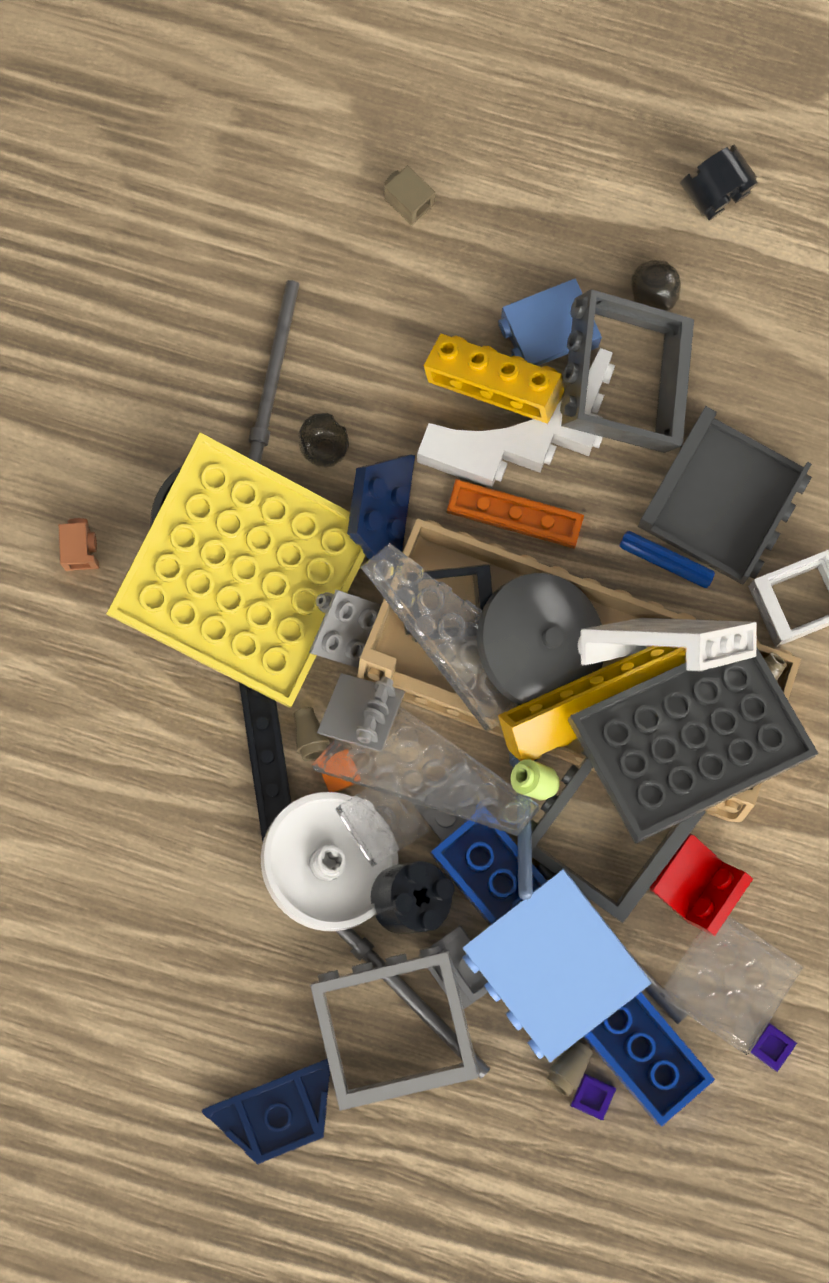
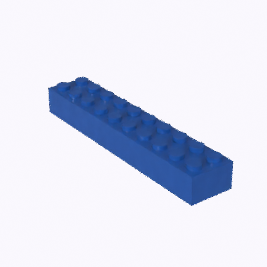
M485 807L431 851L430 855L490 926L523 901L518 894V846ZM532 864V887L534 892L545 884L547 880ZM642 992L583 1036L652 1120L661 1127L715 1080Z

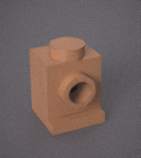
M73 518L67 521L68 524H58L60 564L64 570L99 569V562L92 555L93 552H97L96 533L91 532L89 529L88 520Z

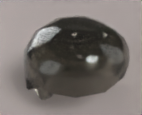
M650 260L640 264L635 269L631 279L634 302L664 311L672 309L678 301L681 291L678 271L667 261Z
M315 413L305 419L299 431V448L304 458L317 467L322 466L325 468L335 466L342 461L349 448L346 427L337 423L333 415L329 413Z

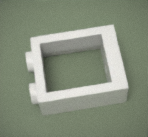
M829 550L756 578L748 586L775 647L829 626V615L791 630L772 588L775 584L818 568L829 592Z

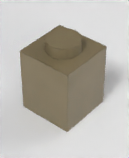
M408 165L401 172L398 170L393 172L385 181V200L411 225L435 205V191Z

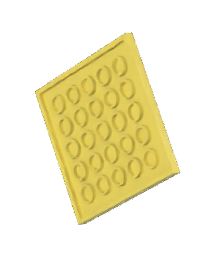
M199 433L106 615L290 708L317 656L309 653L325 613L320 611L316 605V599L325 592L334 594L336 589L348 593L365 558V554L361 546L355 544L347 534L350 517L349 511L214 439Z

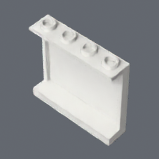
M638 618L581 629L578 651L581 655V665H588L629 656L646 649L647 646L686 647V670L702 671L756 657V622Z

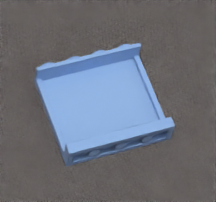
M565 869L534 891L530 899L520 902L463 947L467 953L463 956L466 964L475 974L480 970L488 981L484 985L488 993L496 1002L500 999L503 1000L509 1008V1011L506 1013L508 1019L518 1031L521 1028L526 1030L532 1038L528 1041V1044L539 1059L545 1056L549 1062L553 1061L652 984L649 977Z

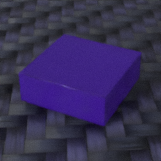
M766 1022L747 1051L775 1072H778L797 1042L769 1022Z
M584 1074L570 1106L603 1121L617 1088Z

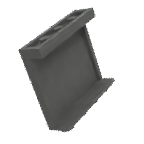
M705 406L642 516L638 527L743 585L749 577L755 579L760 572L764 561L759 558L765 548L771 551L779 538L780 533L775 530L781 520L787 522L796 505L791 501L796 492L803 494L812 477L807 472L812 464L807 462L803 467L715 419L717 412Z

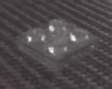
M393 773L335 808L372 867L430 831Z

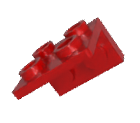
M689 834L650 886V890L686 922L715 936L753 878L745 871L724 863L693 834Z

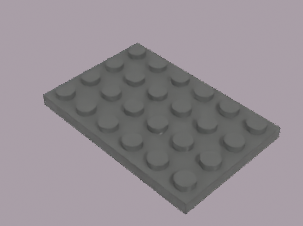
M757 646L756 657L702 671L686 670V663L581 710L571 715L568 719L635 844L814 758L818 754L817 749Z

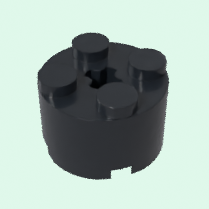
M735 144L730 149L728 147L722 149L697 167V176L692 178L688 174L680 182L700 214L706 216L708 221L721 214L725 210L724 207L731 202V199L738 203L751 193V189L758 184L757 176Z
M416 861L398 864L385 869L377 876L371 889V904L375 905L377 912L375 916L378 922L390 932L396 934L428 932L438 929L447 918L454 894V885L438 867L431 863Z

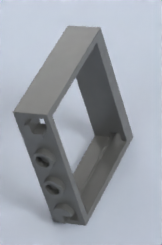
M593 289L576 297L570 310L572 327L567 340L569 356L568 365L564 371L566 385L564 398L560 406L562 414L561 426L662 453L683 446L694 319ZM595 314L664 334L655 432L585 414Z
M583 749L582 754L586 758L579 767L572 765L561 780L565 786L558 796L555 794L544 802L541 810L545 814L538 823L531 820L532 857L555 874L565 869L586 897L623 923L694 829L706 810L671 828L619 900L615 902L537 845L594 768Z

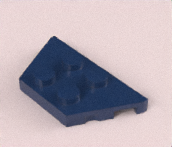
M412 454L356 468L347 534L355 544L361 546L363 553L370 562L377 561L384 569L382 576L389 581L394 576L403 551L415 456Z
M328 1059L202 1109L203 1115L218 1126L257 1165L324 1138L330 1077Z

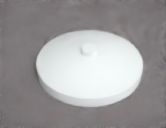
M336 792L309 794L288 805L271 823L264 837L261 850L262 875L267 890L274 902L286 915L296 922L321 931L350 929L374 916L377 912L375 905L371 904L373 883L382 871L398 865L396 844L392 833L383 819L364 802L352 796Z

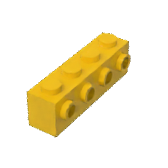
M440 333L423 365L428 383L547 424L564 393L562 374L558 373L554 368L549 366L540 367L528 363L522 357H510L498 353L490 346L480 347L471 344L460 336L451 337Z

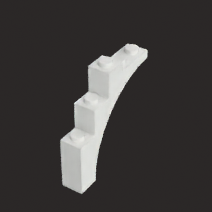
M600 348L589 370L585 414L603 418L596 414H598L604 395L599 394L602 382L609 384L615 365L610 364L613 352ZM559 402L548 424L532 419L508 428L469 431L454 430L429 423L417 452V462L492 489L495 480L501 482L508 463L503 460L540 473L543 464L550 465L557 446L551 443L589 456L592 447L599 449L603 437L562 427L561 402Z

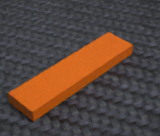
M458 479L455 480L447 507V513L574 549L584 515Z

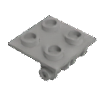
M337 589L334 594L330 592L320 594L316 599V605L320 611L325 613V616L309 653L358 668L361 654L381 604Z
M341 673L317 733L382 752L405 691L394 688L392 686L393 680L387 677H381L380 681L372 682Z

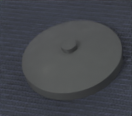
M526 574L500 586L486 602L481 612L477 629L479 657L488 678L496 689L517 705H522L602 668L604 661L581 665V655L578 651L581 629L600 626L602 623L588 597L571 582L552 574Z

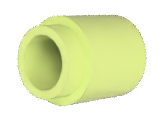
M525 759L518 762L511 773L513 789L520 794L538 800H546L553 797L560 786L559 777L553 768L533 760Z

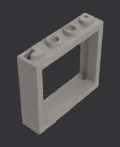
M440 946L429 947L420 950V957L407 960L406 954H400L386 958L387 965L374 968L372 962L352 966L353 973L339 976L338 970L319 974V981L310 985L340 1111L478 1078L479 1070L450 950L441 951ZM440 965L463 1063L348 1090L325 992Z

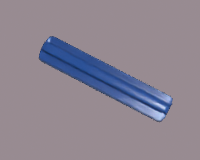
M626 531L620 542L621 549L703 588H708L715 576L713 570L631 531Z

